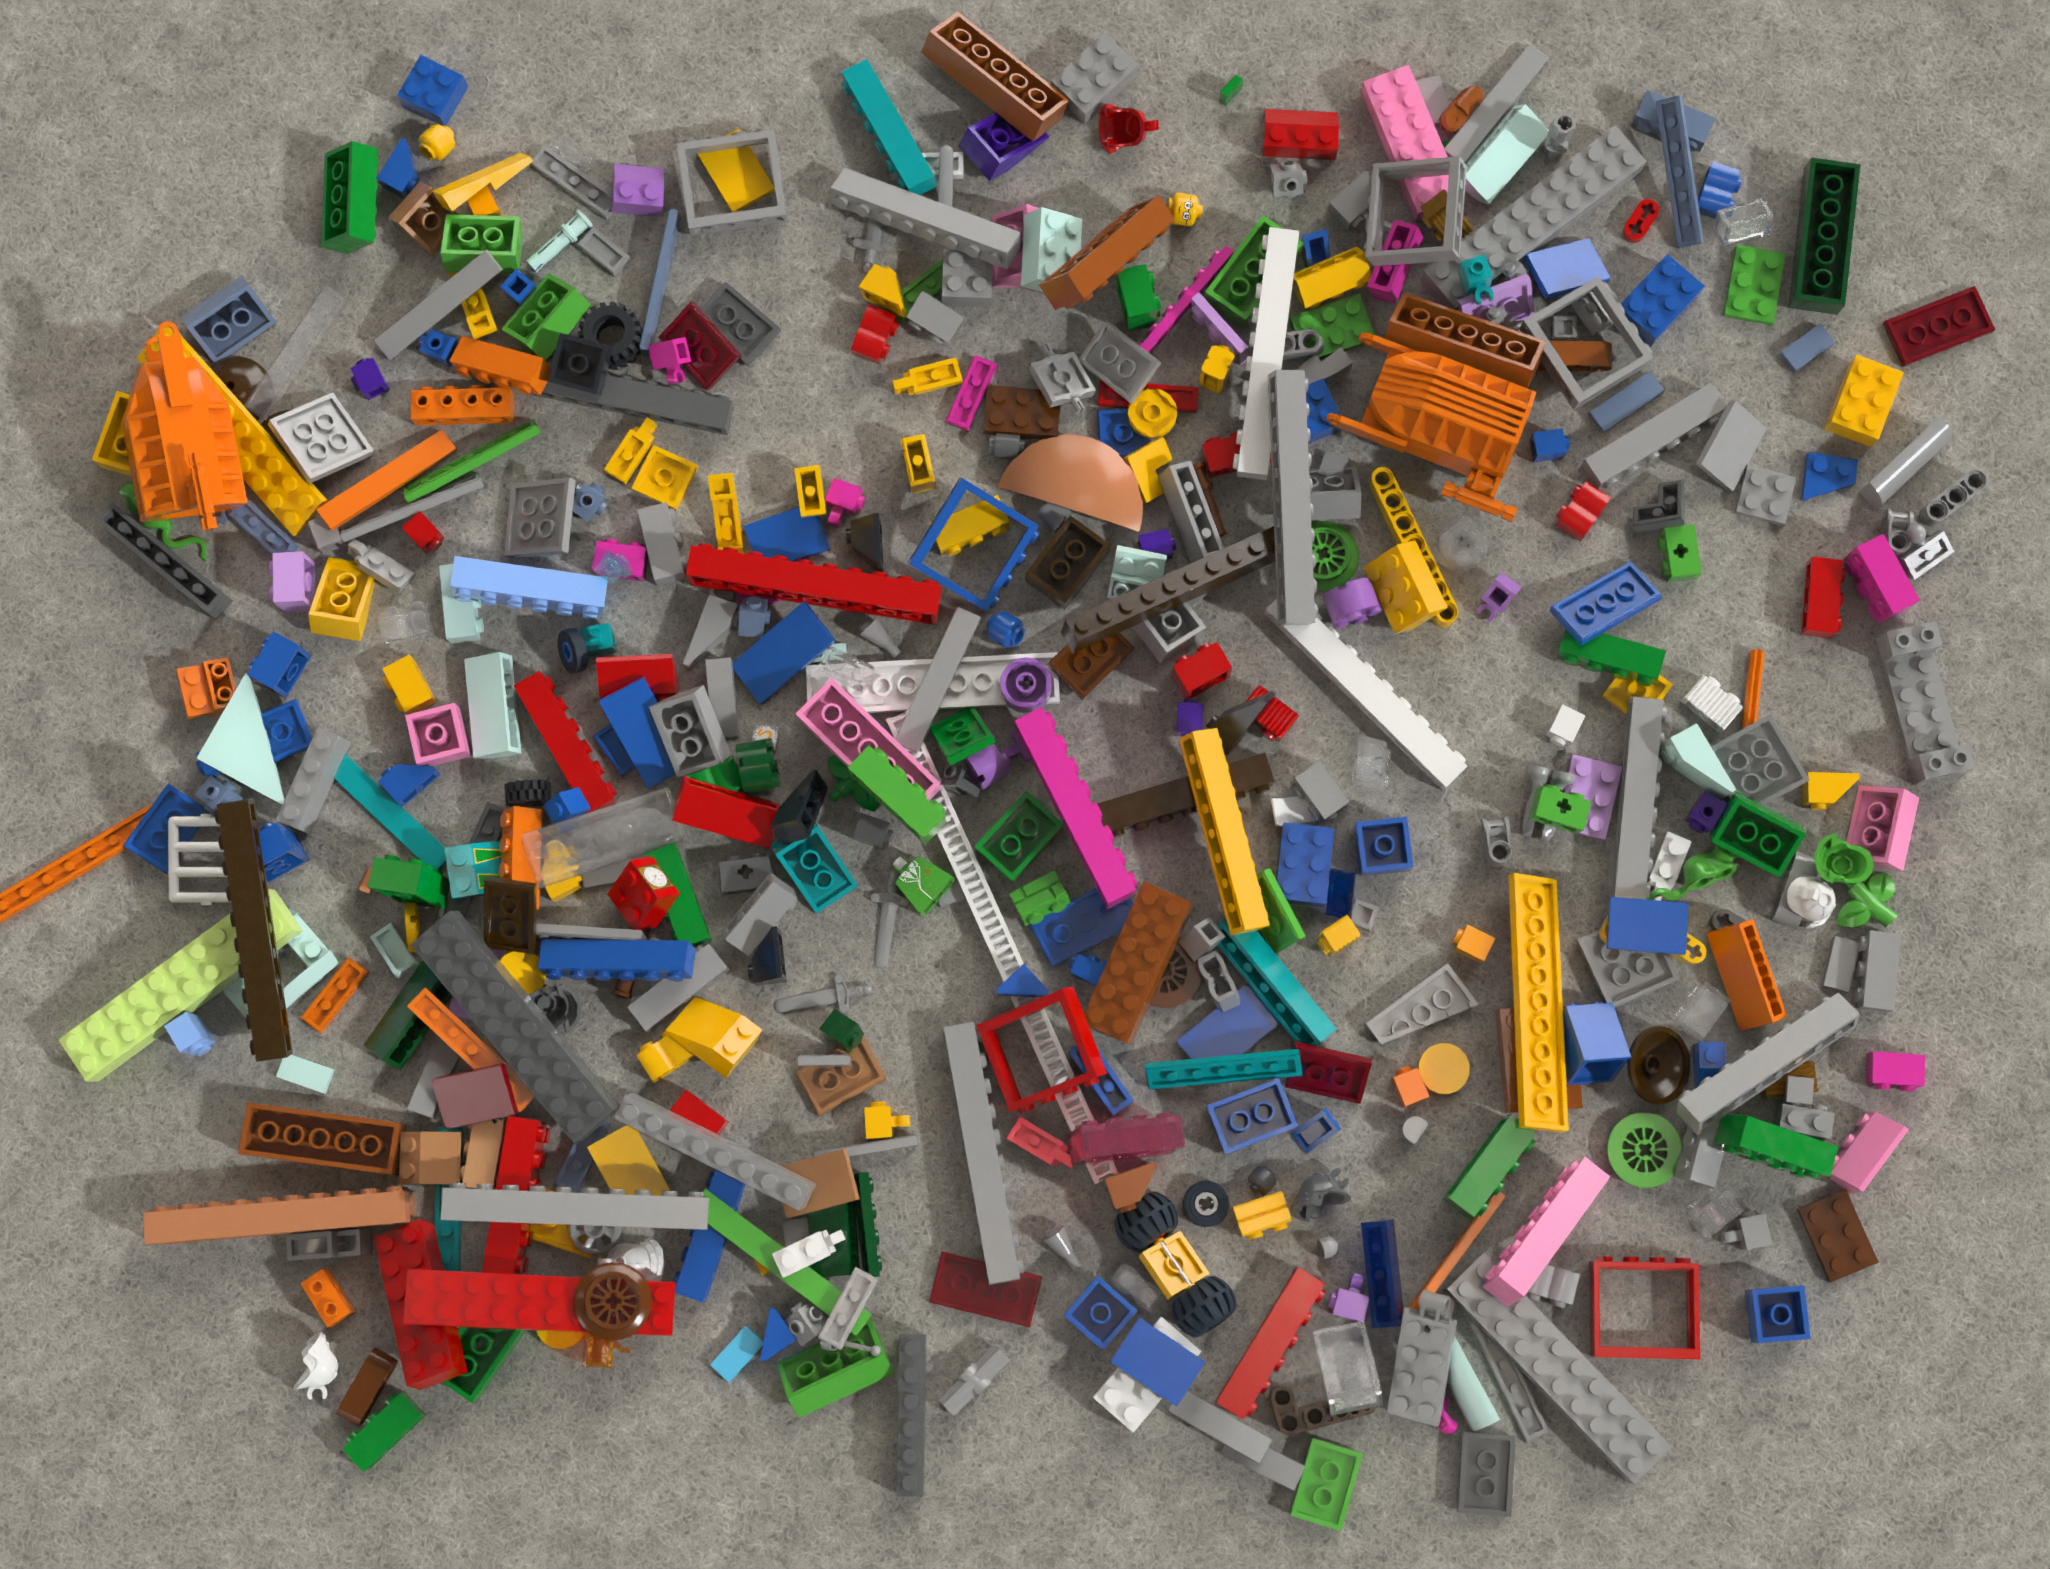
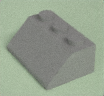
M1356 467L1338 469L1345 470L1343 478L1337 475L1327 477L1318 475V471L1336 470L1309 468V478L1312 479L1313 483L1310 503L1314 507L1311 520L1326 521L1328 519L1351 520L1353 518H1361L1362 492Z
M704 685L682 691L649 707L677 777L722 764L731 755Z

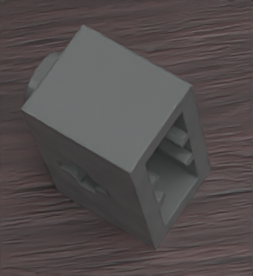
M765 853L750 854L748 859H740V856L726 857L724 862H719L721 889L724 895L754 892L770 872L773 874L772 859L770 856H765ZM748 867L753 873L749 874L748 879H745L740 873H744L745 868Z

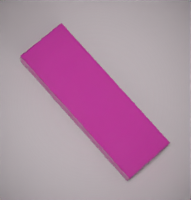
M974 355L946 419L947 424L969 432L986 394L988 385H990L998 365L996 363Z

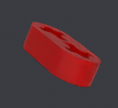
M1642 200L1626 222L1622 234L1627 242H1640L1659 213V206L1654 200ZM1650 207L1651 214L1649 213L1647 217L1643 219L1641 216L1644 212V209ZM1638 223L1641 226L1638 229V233L1633 236L1630 234L1631 229Z

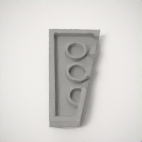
M1447 963L1365 1025L1378 1043L1382 1045L1479 1004Z

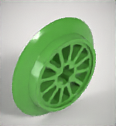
M1330 521L1311 522V528L1314 529L1318 545L1316 546L1312 543V553L1316 557L1315 566L1319 565L1318 573L1313 572V577L1317 582L1316 591H1329L1337 586L1339 588L1352 578L1357 569L1359 551L1356 541L1339 524ZM1319 535L1326 536L1324 544L1321 543ZM1328 536L1335 538L1330 545H1327ZM1336 542L1341 544V547L1332 549ZM1325 549L1327 550V556L1330 558H1324L1323 561L1319 560V554L1316 552H1322ZM1344 552V557L1335 555V553ZM1333 560L1342 561V562H1343L1342 566H1339V565H1338L1335 561H1333ZM1329 564L1332 565L1337 571L1332 573ZM1322 566H1325L1327 575L1320 574Z
M1648 1112L1634 1113L1620 1120L1613 1128L1607 1145L1609 1162L1615 1173L1623 1181L1640 1188H1653L1669 1181L1676 1173L1677 1161L1682 1150L1681 1138L1674 1126L1665 1118ZM1637 1128H1640L1641 1140L1634 1132ZM1645 1128L1651 1129V1133L1649 1134L1647 1140L1645 1136ZM1656 1132L1660 1138L1652 1143L1651 1140ZM1630 1133L1636 1143L1626 1139V1136ZM1663 1140L1665 1148H1655V1145ZM1623 1142L1631 1145L1633 1149H1623ZM1648 1144L1650 1155L1640 1156L1641 1149L1638 1146ZM1665 1151V1158L1658 1156L1655 1152ZM1633 1152V1155L1625 1160L1623 1153ZM1637 1158L1633 1168H1631L1628 1162ZM1653 1158L1661 1161L1662 1164L1658 1167ZM1641 1161L1643 1164V1173L1637 1171V1168ZM1647 1161H1649L1654 1171L1648 1172Z

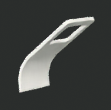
M1298 796L1278 799L1271 798L1275 826H1282L1283 822L1302 824L1320 821V819L1315 820L1308 810L1310 805L1305 798L1300 799ZM1336 813L1335 815H1333L1332 817H1330L1329 819L1336 818V817H1337V813Z

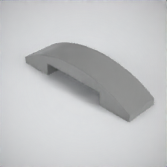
M1188 1391L1177 1407L1172 1404L1168 1410L1258 1463H1261L1272 1442V1439Z

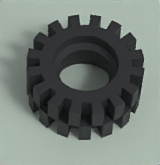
M525 779L523 781L508 782L504 785L506 806L509 807L543 806L552 798L551 782L549 780Z

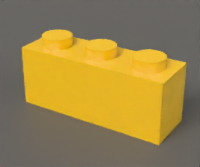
M1356 246L1294 273L1292 285L1298 302L1305 308H1314L1322 303L1321 301L1328 298H1338L1349 289H1358L1365 286L1372 274L1365 257V252Z
M998 495L994 496V498L1000 501ZM982 501L953 513L935 543L941 556L946 554L948 557L954 556L961 552L960 548L967 545L975 547L983 543L986 537L991 535L999 537L1005 534L1007 529L1010 528V521L1007 514L986 501Z

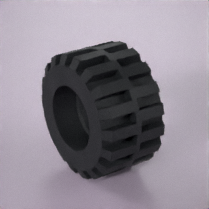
M611 301L610 305L607 306L605 302L599 303V308L596 309L593 306L590 308V314L586 312L583 315L585 321H580L579 327L581 331H578L579 338L598 343L599 334L606 327L615 325L624 328L625 333L621 341L611 346L613 351L609 366H611L612 370H618V365H622L625 368L628 366L627 361L630 360L633 363L637 360L635 354H641L639 345L643 330L630 308L627 310L625 305L620 303L617 306L616 302Z

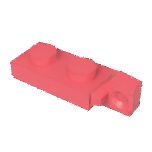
M1020 1116L1006 1138L1055 1167H1058L1061 1162L1072 1169L1077 1161L1076 1158L1066 1153L1069 1147L1064 1145V1142Z

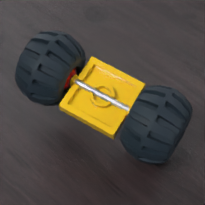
M1159 1192L1147 1193L1142 1196L1139 1202L1135 1203L1136 1209L1124 1213L1120 1212L1115 1218L1116 1233L1120 1242L1134 1252H1142L1138 1257L1167 1300L1184 1291L1172 1304L1173 1318L1176 1325L1185 1334L1191 1337H1200L1220 1325L1235 1312L1236 1300L1234 1293L1224 1280L1216 1276L1207 1277L1210 1273L1181 1231L1166 1238L1178 1225V1214L1175 1206L1169 1198Z

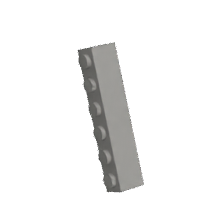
M1709 383L1587 457L1581 464V467L1596 488L1600 489L1604 486L1608 489L1619 481L1617 479L1624 473L1626 476H1629L1640 468L1638 465L1646 461L1649 464L1661 456L1660 451L1665 448L1670 451L1682 443L1680 439L1688 435L1689 438H1692L1702 431L1701 427L1706 423H1709L1710 426L1717 423L1727 406L1712 384Z

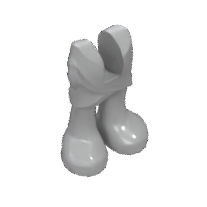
M1528 764L1527 774L1532 779V788L1529 802H1526L1522 836L1531 837L1535 821L1528 818L1534 795L1537 789L1545 787L1550 769ZM1553 770L1550 785L1559 787L1560 792H1562L1566 786L1573 784L1576 775ZM1543 824L1540 840L1548 842L1554 836L1556 828Z

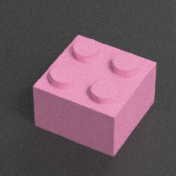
M455 703L405 715L417 765L436 766L472 756L461 708Z

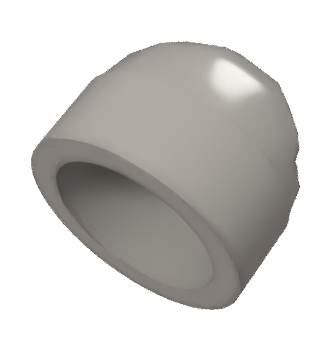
M1331 1237L1317 1239V1246L1322 1259L1330 1258L1337 1253L1338 1243L1335 1239Z

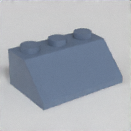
M242 275L181 317L185 326L214 363L226 358L277 323Z

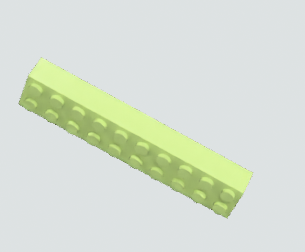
M268 889L277 950H279L302 933L303 930L276 890ZM230 914L59 1039V1042L86 1082H98L166 1033L167 1030L164 1027L166 1024L185 1012L193 1013L240 978L238 973V964L241 963L240 954L236 953L234 947V939L237 937L236 928L231 925Z

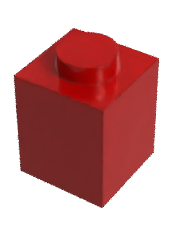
M421 511L402 526V529L425 554L436 551L442 545L441 541L444 539V536Z

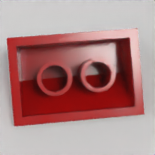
M1264 110L1262 157L1336 160L1339 141L1338 112Z
M672 654L596 658L600 699L643 676L658 702L679 693V677Z

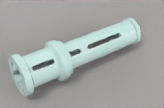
M579 209L572 219L566 224L562 223L560 225V231L526 260L536 273L570 242H576L578 240L577 237L587 228L593 227V224Z

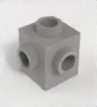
M1285 160L1279 164H1270V182L1274 197L1293 198L1303 194V185H1307L1306 170H1302L1299 161Z
M801 1301L790 1309L792 1315L784 1321L802 1347L820 1334L828 1318L823 1310L812 1302L805 1305Z

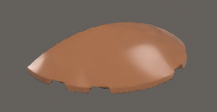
M1072 434L1059 435L1042 439L1030 445L1016 459H1013L998 484V488L1082 513L1133 531L1140 532L1143 500L1141 499L1139 483L1134 472L1114 449L1090 437Z

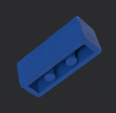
M1075 1046L1068 1051V1054L1081 1073H1087L1078 1047ZM1099 1051L1107 1074L1098 1077L1099 1082L1091 1085V1087L1113 1117L1131 1105L1134 1100Z

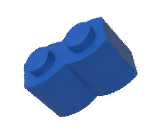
M1712 161L1698 197L1700 214L1720 221L1726 215L1730 216L1735 201L1731 200L1733 192L1738 193L1742 183V179L1739 178L1741 170Z

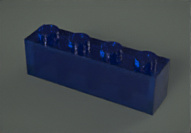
M1394 1219L1362 1222L1361 1230L1372 1328L1401 1326L1404 1306Z

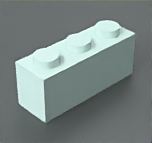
M453 564L440 565L446 639L451 644L481 640L480 633L484 632L482 617H478V608L482 607L481 600L471 599L470 602L455 600V597L451 596L450 588Z

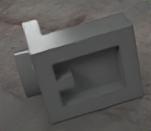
M957 762L951 766L948 764L944 770L941 785L962 798H978L981 788L972 784V779L964 776L968 764L965 762Z

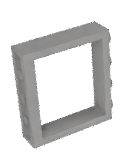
M760 128L753 133L739 131L725 137L711 135L704 140L691 138L683 140V143H677L688 228L691 236L788 222L774 129ZM769 144L778 206L695 218L687 155Z
M1460 156L1373 164L1372 178H1369L1371 196L1367 199L1369 219L1365 223L1367 243H1364L1365 257L1373 266L1460 260L1467 166ZM1449 175L1443 246L1382 251L1387 180Z
M1599 276L1525 319L1519 328L1524 334L1546 341L1540 361L1573 410L1647 367L1653 360L1651 348L1647 343H1643L1639 337L1637 327L1634 323L1629 322L1625 316L1623 306L1614 300L1609 285L1604 281L1602 282ZM1592 291L1637 360L1587 390L1582 391L1538 323Z

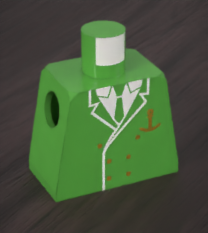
M900 856L892 865L901 874L895 882L896 885L924 917L956 882L949 873L920 856L916 857L912 863L905 857Z

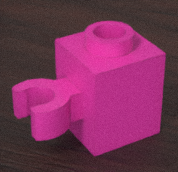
M686 337L648 346L649 358L654 370L666 368L668 385L685 381V375L680 368V364L691 362Z
M837 478L833 479L825 498L826 506L833 508L828 518L829 525L839 528L844 513L855 516L857 510H862L865 497H863L861 487Z

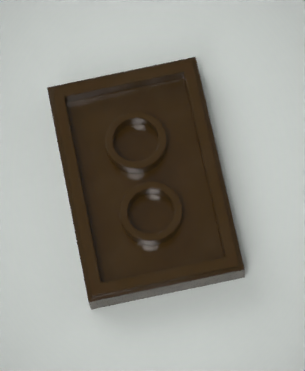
M486 876L484 879V942L489 948L527 954L535 953L537 883Z

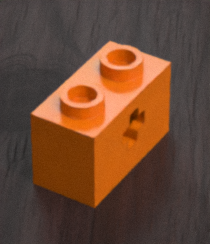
M321 1269L300 1283L327 1328L335 1327L357 1313L330 1269Z

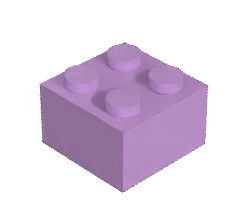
M303 551L273 553V561L269 563L270 575L273 576V585L269 589L270 599L285 613L309 612L316 594L315 562Z

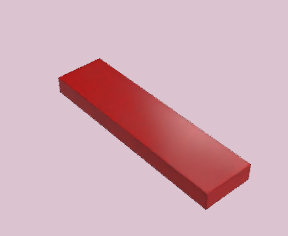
M1100 380L1098 406L1129 408L1130 402ZM1146 384L1143 389L1163 390L1175 401L1177 412L1197 413L1199 387Z

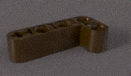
M1277 1385L1271 1389L1269 1394L1276 1425L1283 1434L1288 1436L1370 1414L1375 1411L1378 1405L1376 1395L1365 1389L1297 1407L1294 1393L1287 1386ZM1277 1391H1287L1289 1398L1285 1404L1280 1405L1276 1403L1275 1394ZM1362 1395L1371 1398V1402L1367 1404L1368 1408L1365 1409L1362 1405L1354 1406L1356 1412L1352 1413V1405L1348 1398L1352 1397V1402L1354 1403L1361 1401ZM1338 1401H1342L1346 1405V1412L1342 1416H1336L1333 1413V1405ZM1316 1408L1321 1412V1418L1317 1423H1310L1307 1418L1308 1412ZM1286 1416H1293L1296 1420V1425L1292 1430H1285L1282 1426V1421Z

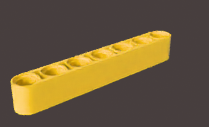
M1379 467L1374 470L1369 481L1371 492L1396 544L1415 540L1448 607L1445 610H1448L1452 615L1451 619L1446 620L1439 613L1432 617V619L1439 627H1450L1458 616V607L1394 474L1387 467ZM1379 476L1384 477L1388 484L1379 485L1376 483L1375 478ZM1394 499L1398 502V506L1391 508L1386 504V500ZM1405 521L1409 528L1401 530L1397 527L1396 522Z

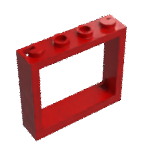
M1073 986L1058 990L976 1025L1009 1112L1019 1109L1022 1114L1035 1109L1034 1103L1041 1101L1042 1105L1057 1100L1056 1094L1061 1092L1064 1096L1078 1091V1085L1083 1083L1085 1087L1094 1085L1099 1082L1098 1077L1107 1074ZM1060 1003L1087 1073L1022 1099L995 1030Z
M1597 1256V1261H1589L1591 1357L1700 1360L1699 1263H1691V1258H1675V1263H1665L1664 1257H1649V1262H1639V1257H1623V1262H1612V1256ZM1599 1269L1686 1271L1687 1348L1600 1346Z

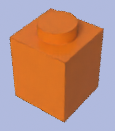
M1410 1066L1395 1071L1396 1077L1391 1078V1081L1402 1107L1430 1097L1418 1068L1411 1070Z

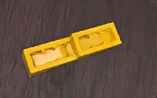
M518 153L432 192L443 208L453 211L486 185L488 188L498 189L532 163L533 160L528 155Z

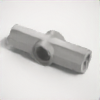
M1563 112L1550 123L1547 137L1542 146V153L1545 154L1546 159L1555 161L1556 158L1561 157L1567 151L1569 140L1576 126V121L1572 118L1571 114Z
M994 1344L976 1363L973 1362L957 1378L958 1381L941 1396L939 1401L955 1416L973 1397L976 1398L992 1382L991 1379L1008 1364L1010 1359Z

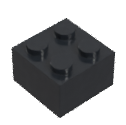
M560 333L548 382L601 396L613 347Z

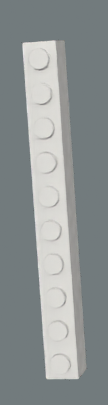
M1270 227L1269 235H1263L1262 250H1266L1265 259H1260L1258 273L1263 274L1262 284L1257 283L1255 298L1260 299L1259 308L1254 307L1252 322L1257 323L1256 332L1250 333L1249 347H1254L1253 356H1247L1246 371H1250L1249 381L1244 380L1242 394L1247 396L1246 405H1241L1239 420H1244L1243 430L1238 429L1236 444L1241 445L1240 454L1234 455L1233 469H1238L1237 477L1267 480L1271 453L1268 374L1282 368L1299 231Z
M1277 599L1266 608L1265 615L1442 791L1466 769L1465 758L1458 751L1455 750L1453 752L1446 745L1448 742L1440 733L1437 732L1435 734L1428 728L1430 726L1428 721L1421 715L1416 716L1410 710L1412 707L1409 702L1403 697L1398 698L1392 692L1394 690L1393 687L1385 679L1380 680L1374 674L1376 672L1375 669L1368 662L1365 661L1363 663L1357 657L1358 653L1351 645L1343 644L1338 639L1340 637L1338 632L1331 626L1327 628L1321 622L1322 617L1319 613L1315 623L1309 625L1278 626Z

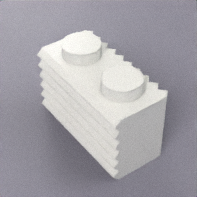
M1703 675L1681 702L1720 734L1743 709V706L1739 704L1740 700L1737 696L1730 692L1727 694L1719 688L1721 685L1715 678L1711 676L1707 678V676Z

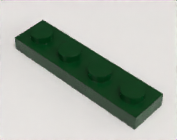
M869 1172L857 1173L853 1175L859 1199L855 1200L862 1271L873 1277H880L879 1271H882V1259L880 1255H877L876 1246L879 1245V1233L874 1227L877 1211L871 1199L874 1183L873 1179L869 1178Z

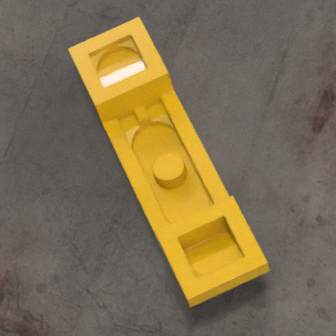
M449 272L451 278L458 273ZM481 287L461 303L474 340L497 331L490 306Z
M733 472L708 475L718 550H723V547L737 549L738 553L744 554Z

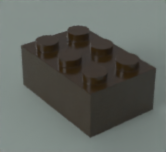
M1070 515L1027 570L1025 581L1066 610L1109 554L1111 544Z

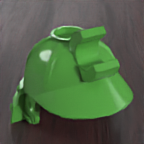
M1837 833L1828 835L1819 842L1814 854L1815 868L1819 876L1826 880L1827 883H1859L1869 878L1874 864L1870 852L1866 849L1847 844L1844 840L1836 839Z

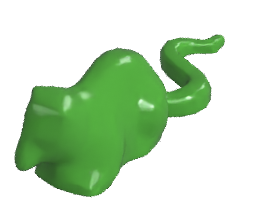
M128 482L121 488L120 493L127 501L126 507L128 510L139 516L133 482ZM172 520L141 522L146 529H161L162 542L168 548L179 549L195 543L201 547L200 557L206 562L209 559L205 555L207 544L202 538L192 536L179 541L170 539L169 534L173 526Z
M1718 845L1709 853L1694 855L1684 864L1685 882L1681 888L1672 892L1666 888L1656 889L1649 895L1647 900H1654L1659 896H1664L1667 900L1674 901L1685 896L1692 889H1702L1717 881L1727 879L1734 875L1736 865L1733 864V860L1739 858V856Z

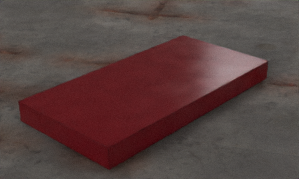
M1976 286L1883 322L1902 367L1993 333L1996 330Z
M942 1251L929 1303L1030 1327L1042 1276L1024 1272L1020 1274V1280L989 1285L985 1262Z

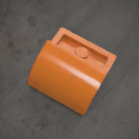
M229 657L203 661L202 665L176 669L187 719L211 715L212 718L222 715L236 691Z

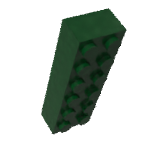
M1811 157L1804 167L1788 308L1838 315L1845 306L1861 164Z

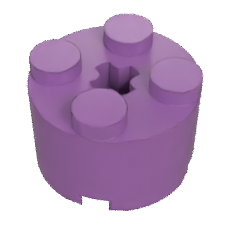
M1356 579L1345 583L1346 586L1340 589L1337 586L1323 594L1324 602L1335 630L1348 626L1352 621L1354 625L1362 624L1369 620L1368 616L1382 612L1370 579Z
M1029 657L1018 658L1009 664L1001 675L1002 697L1011 709L1021 713H1031L1044 707L1048 702L1052 689L1051 676L1047 668L1038 660ZM1024 681H1029L1030 686L1028 690L1023 689Z
M997 741L961 761L968 764L966 773L973 780V783L975 785L981 783V791L1009 774L1008 766L1011 765V762L1004 752H999L995 746Z

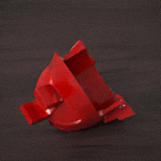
M1106 103L1099 113L1098 132L1100 142L1104 150L1109 154L1116 152L1117 149L1122 147L1136 146L1145 139L1147 131L1159 130V120L1147 121L1144 113L1133 108H1120Z

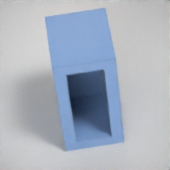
M185 1012L164 1026L181 1053L202 1056L212 1049L210 1046L216 1042L204 1020L199 1015Z

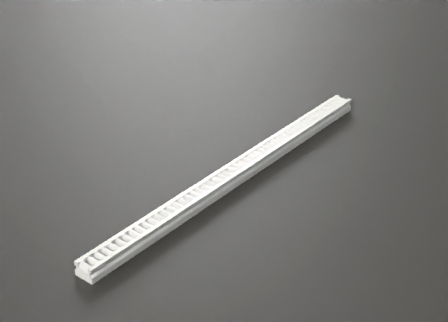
M909 709L900 715L886 719L894 739H896ZM924 742L918 753L905 748L941 783V779ZM941 785L939 792L930 800V802L933 799L936 800L945 809L944 812L946 813V824L938 831L937 835L1004 982L1024 963L944 786ZM1010 996L1015 1008L1039 999V997ZM1045 1009L1021 1019L1050 1086L1052 1087L1074 1078L1073 1071ZM1078 1085V1091L1066 1096L1061 1092L1056 1094L1055 1097L1094 1184H1098L1106 1178L1119 1173Z

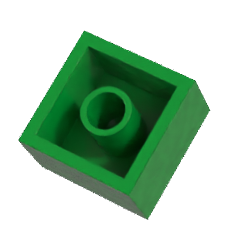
M1146 264L1125 268L1117 274L1116 288L1127 332L1151 327L1154 323H1157V317H1160L1159 309H1161L1159 295H1154V275L1152 271L1148 272Z

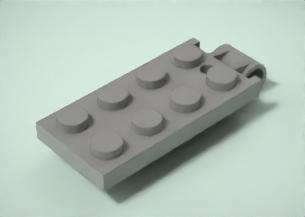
M1423 1290L1419 1300V1311L1410 1307L1404 1308L1387 1413L1435 1427L1440 1424L1457 1325L1456 1320L1445 1318L1450 1307L1449 1296ZM1426 1325L1430 1327L1431 1331L1426 1329Z

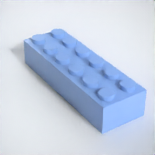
M454 556L450 588L451 596H454L455 600L461 602H470L471 599L481 600V604L494 606L497 602L504 603L506 607L512 609H521V606L532 607L531 610L535 612L545 613L547 610L557 611L558 615L572 616V613L582 614V618L595 620L597 616L602 617L608 578Z

